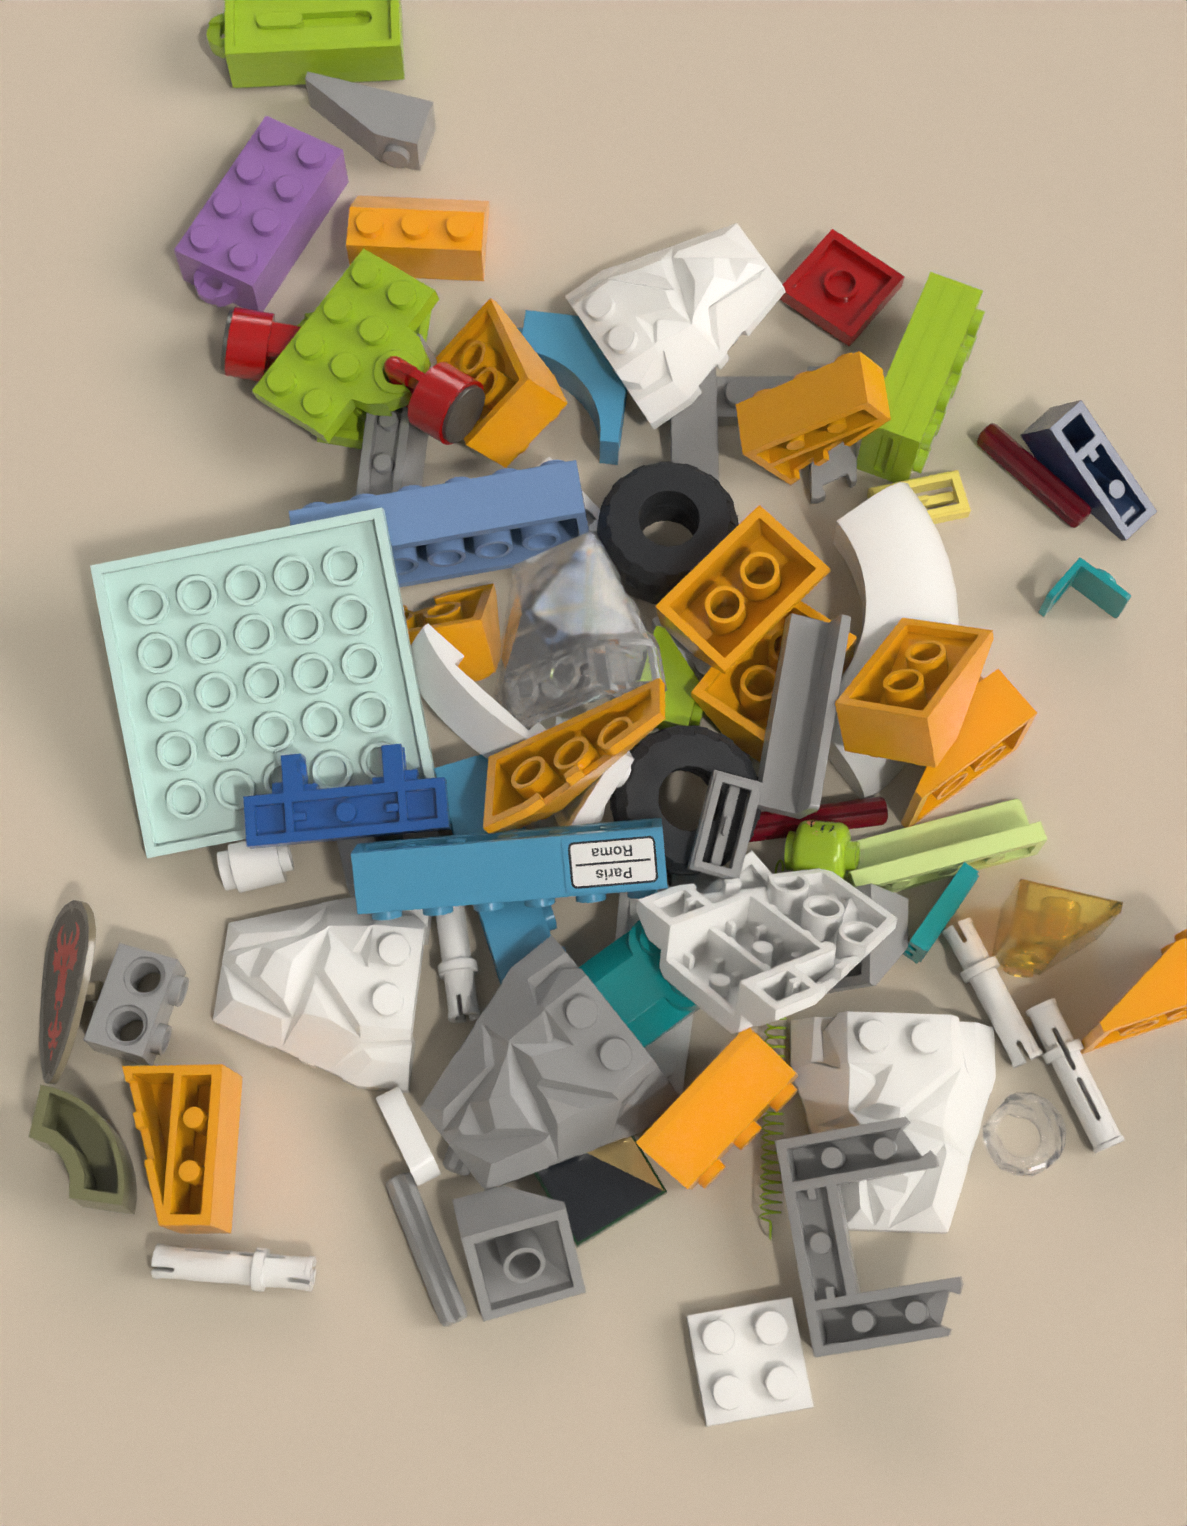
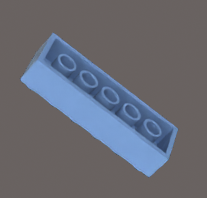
M550 460L544 462L539 467L522 470L504 468L488 476L471 479L468 477H454L443 484L426 487L409 485L400 488L397 492L381 495L359 494L350 500L331 504L313 502L305 505L302 509L289 511L291 526L383 508L400 588L525 566L529 562L538 561L541 563L544 560L565 559L593 554L576 460L567 462L563 460Z

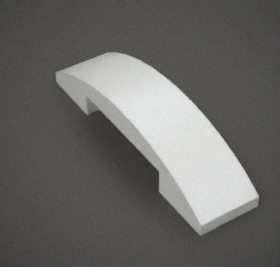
M429 624L421 629L411 644L420 694L444 723L474 750L488 759L491 755L547 730L539 722L530 730L525 728L457 667L464 658L462 653Z

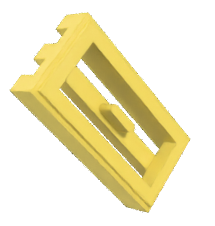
M958 470L901 481L908 483L915 494L952 486L953 491L918 497L926 509L957 502L954 505L927 510L934 524L969 517L971 510ZM896 483L869 488L867 498L869 499Z

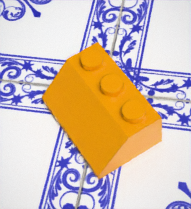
M358 195L349 208L346 238L349 266L364 248L414 278L484 281L489 201Z
M758 505L655 608L660 624L690 653L726 674L830 572V568L761 505Z
M802 601L788 612L726 674L711 667L691 692V697L722 734L733 740L742 751H745V753L759 762L761 761L785 618L793 613L828 623L832 621ZM850 632L842 674L853 660L857 637Z
M751 1028L742 1030L642 1135L636 1144L686 1189L692 1190L697 1184L706 1189L726 1168L720 1159L734 1145L740 1151L743 1150L761 1131L762 1127L756 1121L767 1109L771 1107L775 1112H778L796 1094L798 1089L792 1083L799 1076Z

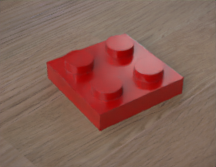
M832 228L782 284L786 292L780 300L850 347L899 291L905 276Z

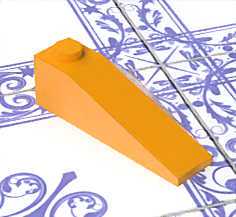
M494 583L433 596L434 606L415 612L408 610L406 605L403 606L410 644L413 643L421 629L429 624L464 655V658L457 667L474 682L483 680L496 672L502 649L497 595Z
M659 677L489 756L483 829L488 834L520 829L538 820L546 819L565 808L665 720V683Z

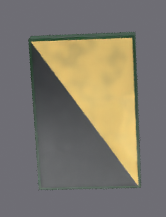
M634 1135L533 1173L547 1198L564 1202L574 1244L577 1248L667 1194V1190L643 1150L636 1144L637 1140Z

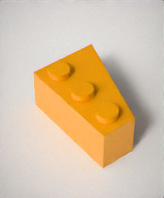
M860 351L843 354L830 364L814 371L801 372L793 380L774 388L760 390L753 397L736 404L742 454L789 485L800 480L799 471L813 461L814 465L821 466L829 461L828 451L843 441L845 446L850 447L891 420L883 369Z
M223 1064L122 1066L125 1081L130 1084L136 1112L133 1113L136 1129L141 1132L147 1160H144L158 1225L180 1234H231L243 1077Z

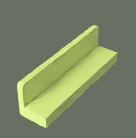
M1013 799L857 840V842H860L858 870L849 871L845 881L853 887L874 884L895 893L954 877L964 862L976 870H981L1037 855L1047 841V837L1041 821L1029 824L1021 801Z

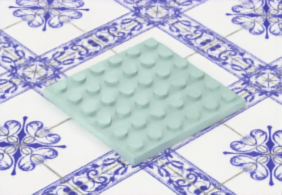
M383 508L90 565L147 858L246 839L243 797L272 794V783L283 782L281 755L303 754L306 757L308 784L317 783L319 784V789L372 784V778L383 777L381 746L402 744V747H405L407 770L417 769L419 779L436 778L392 546Z

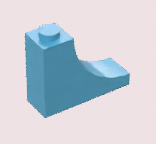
M526 310L523 328L517 327L518 330L553 373L559 386L572 394L588 412L598 434L600 463L618 465L627 388L579 316Z

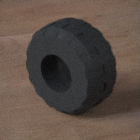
M666 461L643 465L633 469L632 472L621 477L612 486L600 508L597 525V543L601 562L604 564L608 576L630 596L657 605L739 525L734 502L729 492H726L716 478L711 474L701 471L698 467L686 463L680 464ZM671 521L687 528L693 537L681 545L667 547L655 544L644 535L643 531L655 522Z
M695 725L664 728L648 735L629 751L634 758L631 764V772L626 782L621 787L616 788L611 795L610 810L612 811L614 822L662 818L666 873L676 875L701 874L702 872L687 869L697 829L692 831L680 830L671 825L661 813L658 798L659 789L664 779L675 771H689L699 776L708 786L713 770L758 781L759 777H757L752 762L745 751L743 752L733 740L724 734ZM724 783L721 786L702 860L707 863L710 862L729 785ZM740 788L721 866L728 863L732 857L748 794L746 789ZM758 808L749 841L754 835L753 832L758 820H760L761 810Z

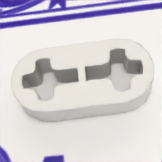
M399 1086L376 1097L375 1099L417 1186L441 1175Z

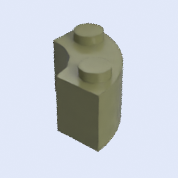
M40 1085L29 1138L43 1148L54 1151L62 1157L69 1174V1198L85 1208L135 1215L137 1202L136 1175L128 1149L119 1134L101 1115L79 1098L63 1090Z

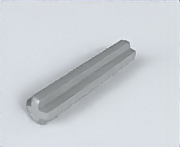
M409 1172L399 1174L386 1182V1188L438 1319L443 1326L453 1325L467 1317V1310L415 1180Z

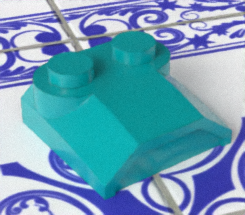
M638 920L630 931L615 940L579 968L587 975L642 1046L646 1048L698 1011L700 1007L663 977L660 970L661 949L648 940L642 923Z

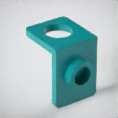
M1079 557L1047 594L1038 613L1044 617L1071 586L1113 618H1118L1121 615L1131 595L1120 587L1113 576L1107 571L1099 568L1096 569Z

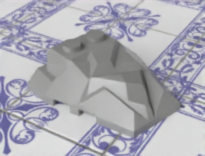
M551 935L511 967L502 984L479 1016L471 1032L446 1067L420 1109L486 1191L575 1156L588 1153L604 1145L638 1134L656 1121L680 1095L657 1067L658 1065L587 975L575 964Z

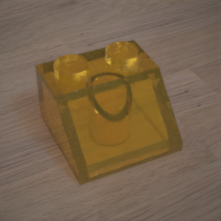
M1020 879L1001 906L992 956H996L1000 966L1004 967L1003 971L1009 975L1023 978L1033 977L1034 974L1041 975L1096 941L1122 912L1123 902Z

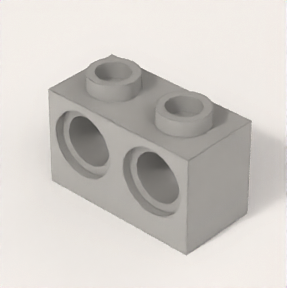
M119 943L83 1040L96 1052L145 1066H152L156 1055H163L167 1049L172 1031L171 1026L168 1025L174 1006L180 1007L188 990L189 979L185 977L186 971L178 959ZM150 973L161 974L160 983L153 991L147 993L138 992L139 982L144 976ZM136 1020L143 1022V1030L136 1039L127 1042L121 1041V1031L126 1024Z

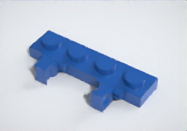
M402 744L381 746L383 777L372 778V784L319 789V784L317 783L308 784L306 757L303 754L281 755L283 782L272 783V794L243 797L246 846L250 849L451 830L447 780L445 777L419 779L417 769L407 770L405 747H402Z

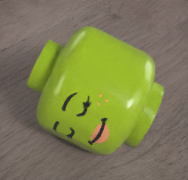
M805 820L798 825L796 831L788 832L784 854L786 870L794 872L820 868L832 871L844 880H846L849 871L858 870L860 842L851 841L850 831L844 823Z

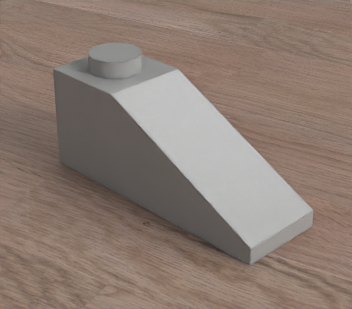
M307 72L305 81L310 107L378 161L385 162L395 168L406 167L421 171L436 130L432 101Z

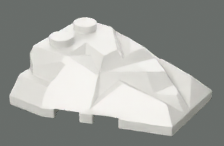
M736 223L602 270L565 297L653 429H656L693 404L702 393L699 388L702 381L714 367L720 370L730 359L727 351L741 335L749 336L786 291Z
M820 868L768 874L767 886L741 889L742 882L739 878L723 880L722 891L700 894L696 891L694 883L677 885L638 899L636 909L648 940L661 949L660 970L663 977L731 1034L752 1026L757 1027L777 1021L815 1005L896 928L897 923L896 916L834 872Z
M353 896L230 922L228 924L213 1022L270 1049L276 1048L298 1058L301 1063L314 1069L318 1067L343 1078L345 1083L354 1087L390 1091L399 1086L402 1093H409L416 1044L413 1037V1027L424 945L429 944L432 916H425L422 909L402 911V916L399 918L373 920L371 913L357 915L356 897Z
M846 1011L838 1013L836 1017H809L791 1020L790 1067L799 1076L793 1082V1085L798 1089L807 1116L805 1122L809 1134L907 1117L911 1123L903 1129L904 1133L922 1156L932 1150L939 1160L940 1167L841 1185L848 1231L947 1234L967 1173L975 1141L979 1134L988 1099L996 1079L994 1027L977 1022H959V1017L954 1015Z

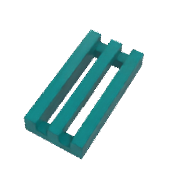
M965 862L962 864L909 941L908 948L903 952L904 956L916 964L922 962L979 877L977 875L979 871Z

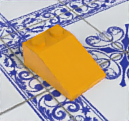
M492 298L479 309L436 357L437 364L447 362L482 383L485 393L482 413L473 429L463 439L467 446L505 468L528 448L536 436L550 422L554 421L561 410L568 404L553 373L500 305Z
M901 618L835 702L844 750L871 757H880L936 768L959 736L994 639L993 630Z
M996 669L984 679L980 675L959 736L936 768L926 767L901 821L904 828L914 826L1018 749L1037 712L999 669Z
M1187 929L1174 935L1176 942L1160 949L1162 956L1148 968L1081 1040L1084 1049L1080 1050L1081 1054L1187 1019Z

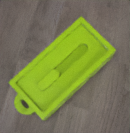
M224 0L225 13L218 14L208 23L209 27L206 35L209 46L216 56L226 59L233 88L306 85L305 77L307 72L349 82L405 80L401 0Z
M930 272L884 380L891 420L862 438L857 457L858 470L893 483L910 480L913 471L922 473L931 451L934 437L938 435L944 420L950 398H953L964 364L968 362L976 342V335L985 315V311L977 309L983 290Z

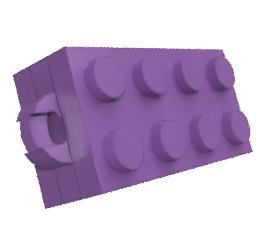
M265 116L174 249L183 280L195 286L200 299L206 303L217 305V307H225L233 303L242 308L264 311L349 182L343 150Z

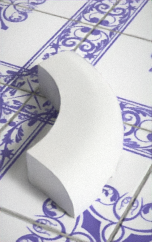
M899 482L888 486L836 521L833 544L843 556L852 573L858 594L861 597L863 613L861 640L853 660L841 678L838 698L901 618L959 625L957 593L949 558L930 515L908 483ZM836 711L828 759L860 799L874 797L908 763L845 751Z

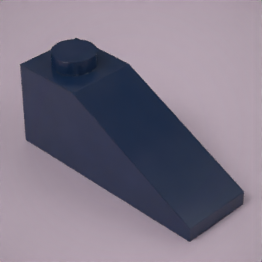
M1082 400L1049 408L1020 435L1035 458L1089 504L1092 509L1091 514L1121 541L1128 540L1157 512Z

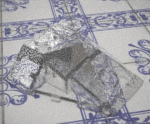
M593 531L584 533L512 566L500 649V661L493 699L528 730L541 721L603 696L612 700L659 677L665 683V691H667L659 644L654 635L648 632L638 615L640 611L636 603L625 592L619 581L621 577L597 534Z

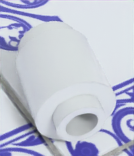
M245 840L229 844L228 850L217 852L219 872L226 891L237 889L239 893L284 883L287 882L286 872L294 870L289 845L250 849L246 846Z

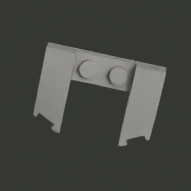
M808 366L807 371H814L823 366ZM714 367L699 385L702 393L693 404L670 419L671 462L686 463L698 467V469L711 474L719 481L718 426H739L736 411L737 403L753 397L760 390L774 388L793 380L795 376L716 377V367ZM843 441L828 451L829 461L821 466L814 465V461L808 465L811 504H818L824 501L826 494L822 486L843 476H846L847 484L850 488L856 486L857 443L849 447L845 446Z
M907 1117L775 1140L814 1358L950 1336L951 1328L943 1326L941 1323L949 1292L961 1294L963 1288L962 1276L860 1293L840 1186L940 1167L939 1160L932 1150L922 1156L904 1133L903 1129L911 1123Z

